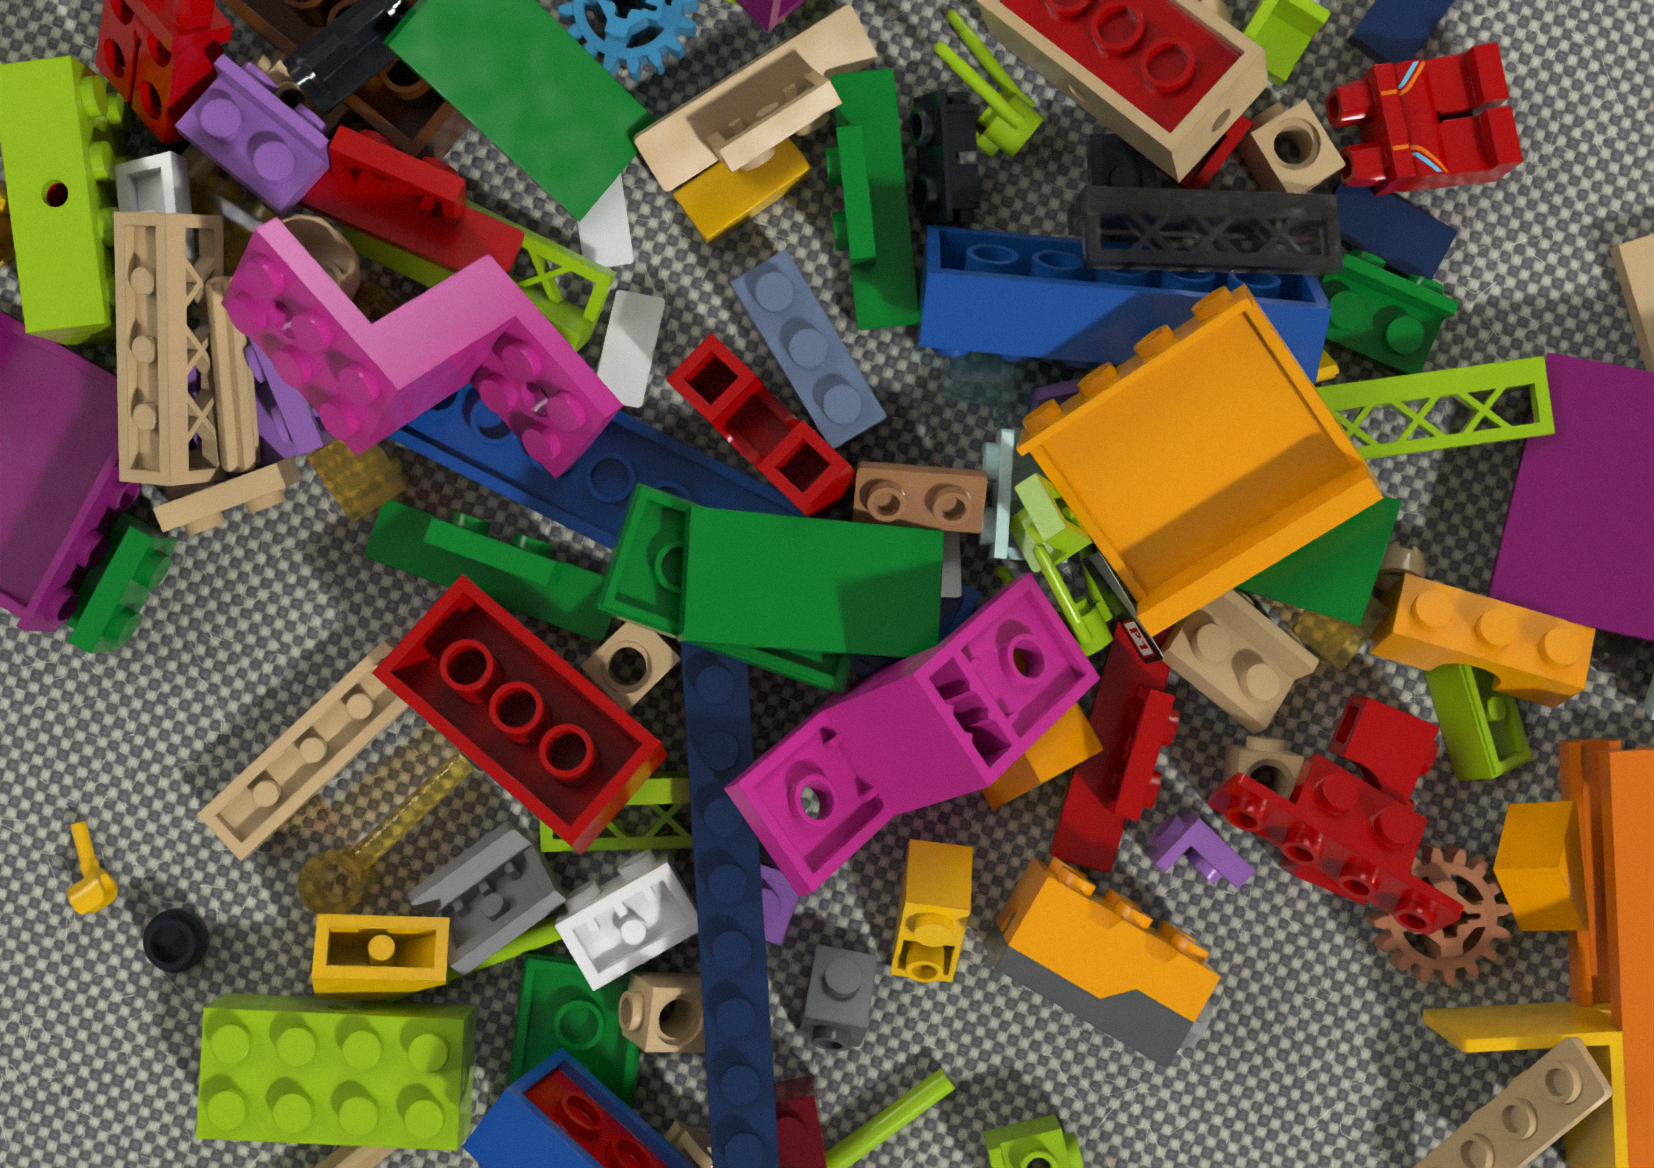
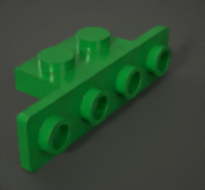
M886 68L835 74L831 77V83L842 102L833 108L837 146L825 147L829 187L842 185L844 211L832 212L836 252L849 251L856 325L861 331L916 325L919 322V305L894 72Z
M385 499L383 501L365 550V556L368 559L448 588L463 574L501 607L596 641H602L606 638L613 617L593 611L604 575L549 556L553 545L528 535L516 532L512 542L490 535L488 533L492 523L455 510L452 519L449 520L393 499Z

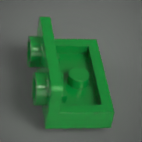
M127 511L122 512L109 534L110 547L107 554L96 567L88 572L77 592L80 596L79 604L71 618L64 623L74 629L68 642L90 654L118 651L120 647L129 641L138 627L141 618L139 612L150 591L160 584L170 567V554L179 540Z

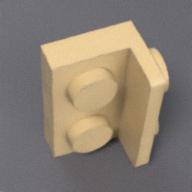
M1231 589L1178 621L1160 649L1164 657L1162 661L1253 734L1268 728L1294 681L1313 673L1319 663V660L1303 647V643L1295 634L1278 627L1255 608L1253 601L1246 594L1236 589Z

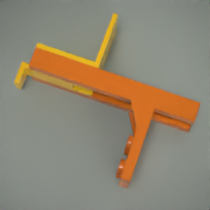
M1609 737L1559 740L1561 801H1577L1589 930L1567 931L1571 1002L1424 1009V1024L1460 1051L1467 1053L1554 1048L1566 1037H1579L1612 1087L1613 1093L1610 1098L1565 1133L1566 1164L1571 1168H1654V747L1640 746L1635 747V749L1622 750L1621 740Z

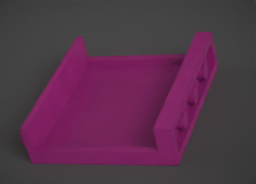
M0 309V606L20 617L16 626L24 631L56 632L58 627L66 623L74 614L80 599L77 592L90 569L96 567L107 554L110 547L109 534L120 514L129 509L137 499L141 490V483L119 481L117 374L64 344L26 334L23 321Z
M1548 352L1544 359L1555 434L1525 438L1523 441L1486 597L1561 618L1568 622L1654 642V372ZM1532 407L1528 424L1534 423Z

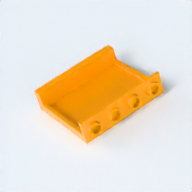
M1245 283L1232 292L1226 286L1212 291L1192 307L1191 311L1195 315L1193 318L1173 331L1167 324L1153 330L1133 347L1137 353L1135 356L1117 368H1114L1110 362L1097 367L1077 384L1080 390L1079 393L1061 405H1058L1055 399H1051L1038 406L1022 420L1025 428L1020 432L1016 450L1021 457L1030 452L1136 600L1137 618L1151 637L1383 499L1377 477Z

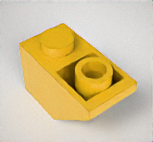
M915 839L909 840L900 887L890 975L909 977L914 981L922 983L935 981L952 983L971 911L973 847Z

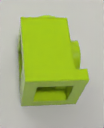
M1055 1114L983 1131L991 1168H1027L1030 1161L1036 1158H1043L1049 1162V1167L1045 1168H1084L1075 1132L1063 1134Z

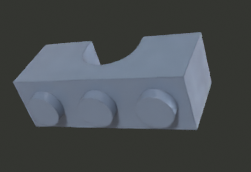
M787 249L782 250L730 282L733 294L765 347H768L779 364L817 433L835 451L885 422L887 418L886 413Z

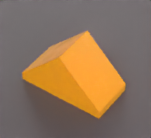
M1078 701L993 784L981 789L992 811L1104 750Z
M1577 801L1509 804L1493 871L1508 904L1512 906V913L1520 931L1589 930Z

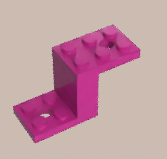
M275 217L255 228L221 302V305L227 310L233 325L242 334L253 339L273 362L280 378L287 385L296 388L319 414L326 430L335 438L342 440L356 457L470 383L480 394L484 404L492 412L498 414L523 442L528 454L534 460L541 463L557 479L575 465L623 406L618 398L489 253L371 324L285 225ZM541 388L545 391V393L547 394L548 398L544 395V393L542 392Z
M1027 572L1012 579L937 646L846 683L843 694H833L730 782L724 790L796 894L802 896L813 893L892 817L981 790L993 784L1100 677L1031 572ZM1014 648L1021 651L1026 659L1025 676L1018 671L1014 663ZM804 786L812 789L818 797L820 806L816 819L810 817L802 807L801 792Z

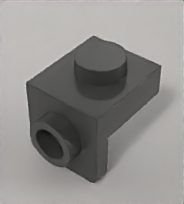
M816 944L798 1035L811 1038V1043L814 1046L830 1051H845L849 1049V1046L859 1047L868 1026L878 955Z

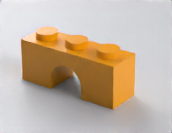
M1405 573L1381 596L1369 654L1429 672L1442 664H1464L1482 668L1495 674L1492 686L1493 691L1555 708L1585 689L1596 629Z

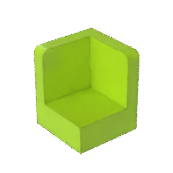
M1259 0L1240 32L1265 49L1268 81L1281 87L1288 79L1312 37L1324 26L1331 13L1312 0Z

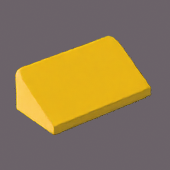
M789 137L773 146L776 150L775 154L757 168L743 171L740 167L736 171L731 172L719 161L673 193L674 198L708 247L721 240L812 176L811 165Z

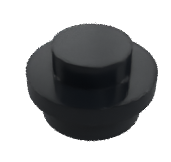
M172 908L165 910L152 918L146 926L143 935L144 951L150 962L163 971L170 973L187 971L197 965L206 955L209 947L207 926L196 913L188 909Z

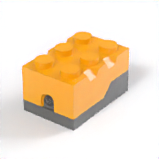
M1033 856L983 941L994 968L1167 1069L1179 1048L1185 1049L1195 1045L1201 1039L1210 1023L1213 1012L1210 995L1221 978L1205 961L1210 952L1196 943L1197 939L1166 920L1162 921L1158 929L1150 926L1153 918L1141 911L1142 907L1121 893L1111 888L1107 890L1104 897L1093 893L1097 886L1086 879L1087 875L1066 861L1054 856L1048 865Z

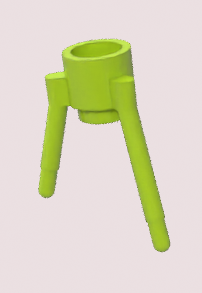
M949 9L946 13L947 20L1001 88L1000 93L943 41H938L934 46V50L955 73L989 104L977 120L986 128L984 132L976 129L977 147L990 158L994 156L999 148L1010 158H1013L1045 118L1033 109L1036 103L1018 88L955 9ZM913 103L910 105V111L914 108Z
M1035 544L1033 553L1059 604L1054 609L1085 656L1096 653L1113 640L1106 622L1114 616L1082 562L1083 558L1093 554L1091 544L1078 551L1091 601L1090 604L1085 595L1072 599L1043 544ZM1004 565L998 566L996 569L997 575L1005 585L1015 578Z

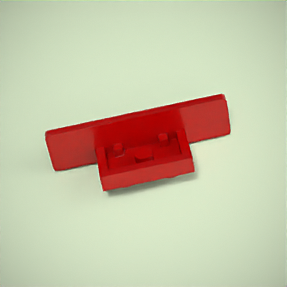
M339 125L328 147L331 167L297 205L454 273L459 272L489 253L509 275L523 245L524 232L467 207L466 179L459 177L454 168L433 157H423L420 160L399 151L392 141L377 132L364 129L358 133Z
M1118 620L1115 624L1112 635L1113 640L1108 648L1088 721L1104 750L1074 766L1050 846V854L1053 857L1055 856L1063 861L1104 873L1112 870L1126 819L1139 822L1143 807L1151 809L1155 803L1161 783V772L1154 770L1161 745L1166 747L1171 745L1179 722V710L1172 708L1175 696L1164 692L1171 667L1162 660L1145 664ZM1168 627L1152 637L1159 650L1173 628Z
M1315 753L1304 761L1289 800L1241 772H1237L1212 791L1208 805L1224 814L1233 826L1261 836L1281 848L1283 854L1290 860L1302 865L1311 866L1336 881L1345 893L1356 898L1366 899L1391 914L1394 920L1402 927L1414 932L1430 935L1461 918L1464 908L1461 903L1410 873L1428 819L1322 755Z

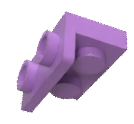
M221 54L213 63L219 77L174 126L181 136L280 216L285 218L331 167L328 149L330 142L326 138L331 131L316 114L304 105L299 104L292 110L274 95L278 91L277 86L257 66L246 61L239 67L226 55Z

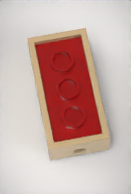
M976 0L991 37L1178 183L1269 85L1265 49L1198 0Z

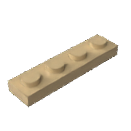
M390 639L383 640L197 814L240 861L248 858L409 708L405 702L372 674L377 666L396 647Z

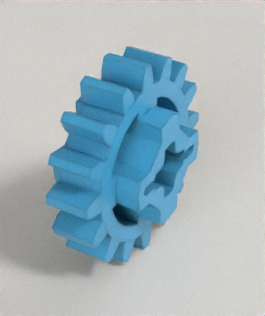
M573 0V2L558 6V13L563 22L576 23L569 27L567 32L580 45L586 43L583 48L596 61L600 58L604 59L603 68L613 77L618 73L620 66H626L633 81H640L641 66L649 63L659 75L665 73L662 56L668 52L672 56L682 59L685 52L678 37L680 35L695 37L697 32L695 22L685 16V14H691L699 10L698 0H671L672 6L667 5L665 0H638L641 10L631 9L627 18H620L617 6L627 7L631 0ZM587 10L593 12L595 17L606 21L604 41L589 26ZM652 35L656 36V38L650 41L649 43L639 47H634L636 43Z

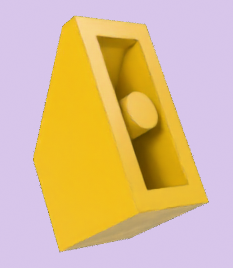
M317 914L311 974L315 999L384 1000L445 985L450 917Z

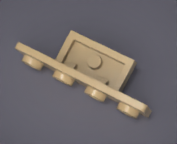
M842 3L634 135L633 142L658 184L666 192L673 190L718 160L731 172L736 171L740 167L743 171L752 170L767 162L776 152L773 146L795 133L798 137L805 136L822 127L830 119L828 112L842 103L831 83V77L835 74L859 72L876 61L877 52L853 7L847 3Z
M1566 1037L1528 1070L1517 1075L1510 1082L1509 1086L1487 1105L1476 1110L1466 1123L1413 1168H1523L1610 1098L1613 1093L1612 1087L1579 1037Z

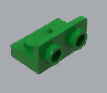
M1352 249L1349 254L1341 252L1327 260L1318 278L1332 308L1325 344L1399 376L1421 373L1443 320L1455 315L1459 302L1444 296L1445 288L1441 284L1418 275H1409L1407 279L1384 270L1387 263L1383 259L1362 250Z

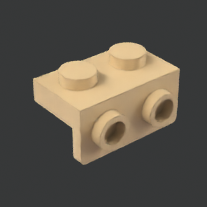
M198 449L189 451V468L202 467V457ZM293 456L217 484L214 482L164 486L170 500L152 509L162 532L184 525L187 535L191 536L225 523L226 521L221 512L223 510L245 503L248 513L251 514L285 501L286 498L282 489L301 480L302 477Z

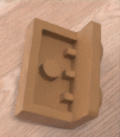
M866 461L855 464L856 479L855 487L853 488L852 522L981 533L988 484L985 471Z

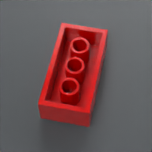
M463 574L372 672L387 688L580 855L584 853L668 756L661 741Z

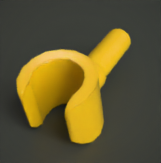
M82 821L70 825L80 862L79 867L84 878L67 889L69 902L80 915L88 912L92 914L98 912L112 903L118 893V886L113 877L107 871L100 868L99 861L96 860L87 822Z

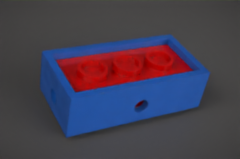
M562 1047L508 1086L462 1146L477 1160L480 1168H697Z

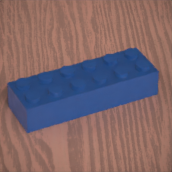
M927 225L919 289V347L931 348L935 353L949 357L964 356L969 351L992 353L1005 361L1015 363L1030 362L1034 357L1058 359L1068 366L1080 369L1095 368L1099 363L1105 364L1107 362L1113 365H1121L1137 354L1133 347L1153 330L1167 324L1173 331L1195 316L1191 309L1203 297L1222 286H1226L1232 292L1245 283L1311 382L1315 383L1332 308L1309 260Z

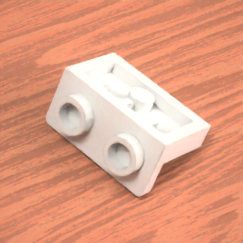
M651 849L639 852L617 868L620 873L619 876L599 887L595 880L586 882L566 895L568 901L559 910L554 926L593 991L698 933L697 905L674 867L675 859L669 849H665L656 855H653Z

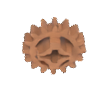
M1424 843L1422 859H1418L1415 856L1410 873L1464 906L1461 918L1430 935L1414 932L1402 927L1394 920L1391 914L1381 908L1380 911L1367 914L1366 922L1374 927L1384 929L1373 940V943L1383 952L1393 951L1389 963L1401 972L1411 967V975L1423 983H1428L1433 972H1435L1440 981L1446 985H1454L1455 969L1460 968L1464 973L1475 978L1479 976L1478 966L1475 962L1477 958L1483 956L1494 962L1499 958L1496 951L1490 946L1493 938L1509 939L1511 932L1498 925L1497 920L1499 916L1511 913L1512 906L1494 898V895L1498 894L1502 889L1497 877L1492 875L1483 877L1489 866L1485 860L1473 856L1466 861V851L1453 845H1449L1443 856L1438 846ZM1450 873L1461 877L1468 884L1473 895L1458 894L1456 882L1451 880ZM1409 931L1412 934H1420L1421 944L1427 947V953L1415 950L1409 944L1403 932Z

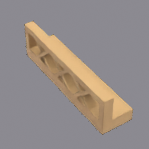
M114 211L119 481L178 486L226 480V471L222 468L220 459L205 287L208 279L224 276L223 216ZM186 228L199 229V258L193 266L186 258ZM193 298L200 307V325L194 333L187 326V307ZM196 366L201 373V390L193 400L188 393V375L193 367ZM197 432L202 439V467L189 468V441Z

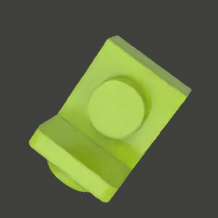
M1034 473L1014 486L1024 508L1010 517L1009 530L1033 572L1043 574L1033 553L1035 544H1043L1056 566L1092 543L1086 530L1049 480Z

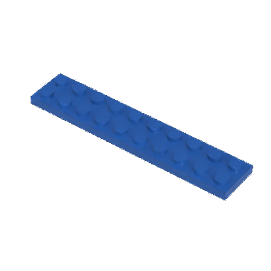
M470 383L388 436V438L613 550L633 486L638 482L707 508L806 517L779 490L620 410L575 465L557 479L541 463L534 460L528 454L523 442L498 414L492 412L484 404L480 394ZM541 388V390H542V392L544 393V395L548 398V396H547V394L545 393V391ZM828 515L824 518L829 520H836ZM961 583L962 595L960 597H941L939 643L970 617L981 592ZM854 656L850 670L865 676L903 659Z

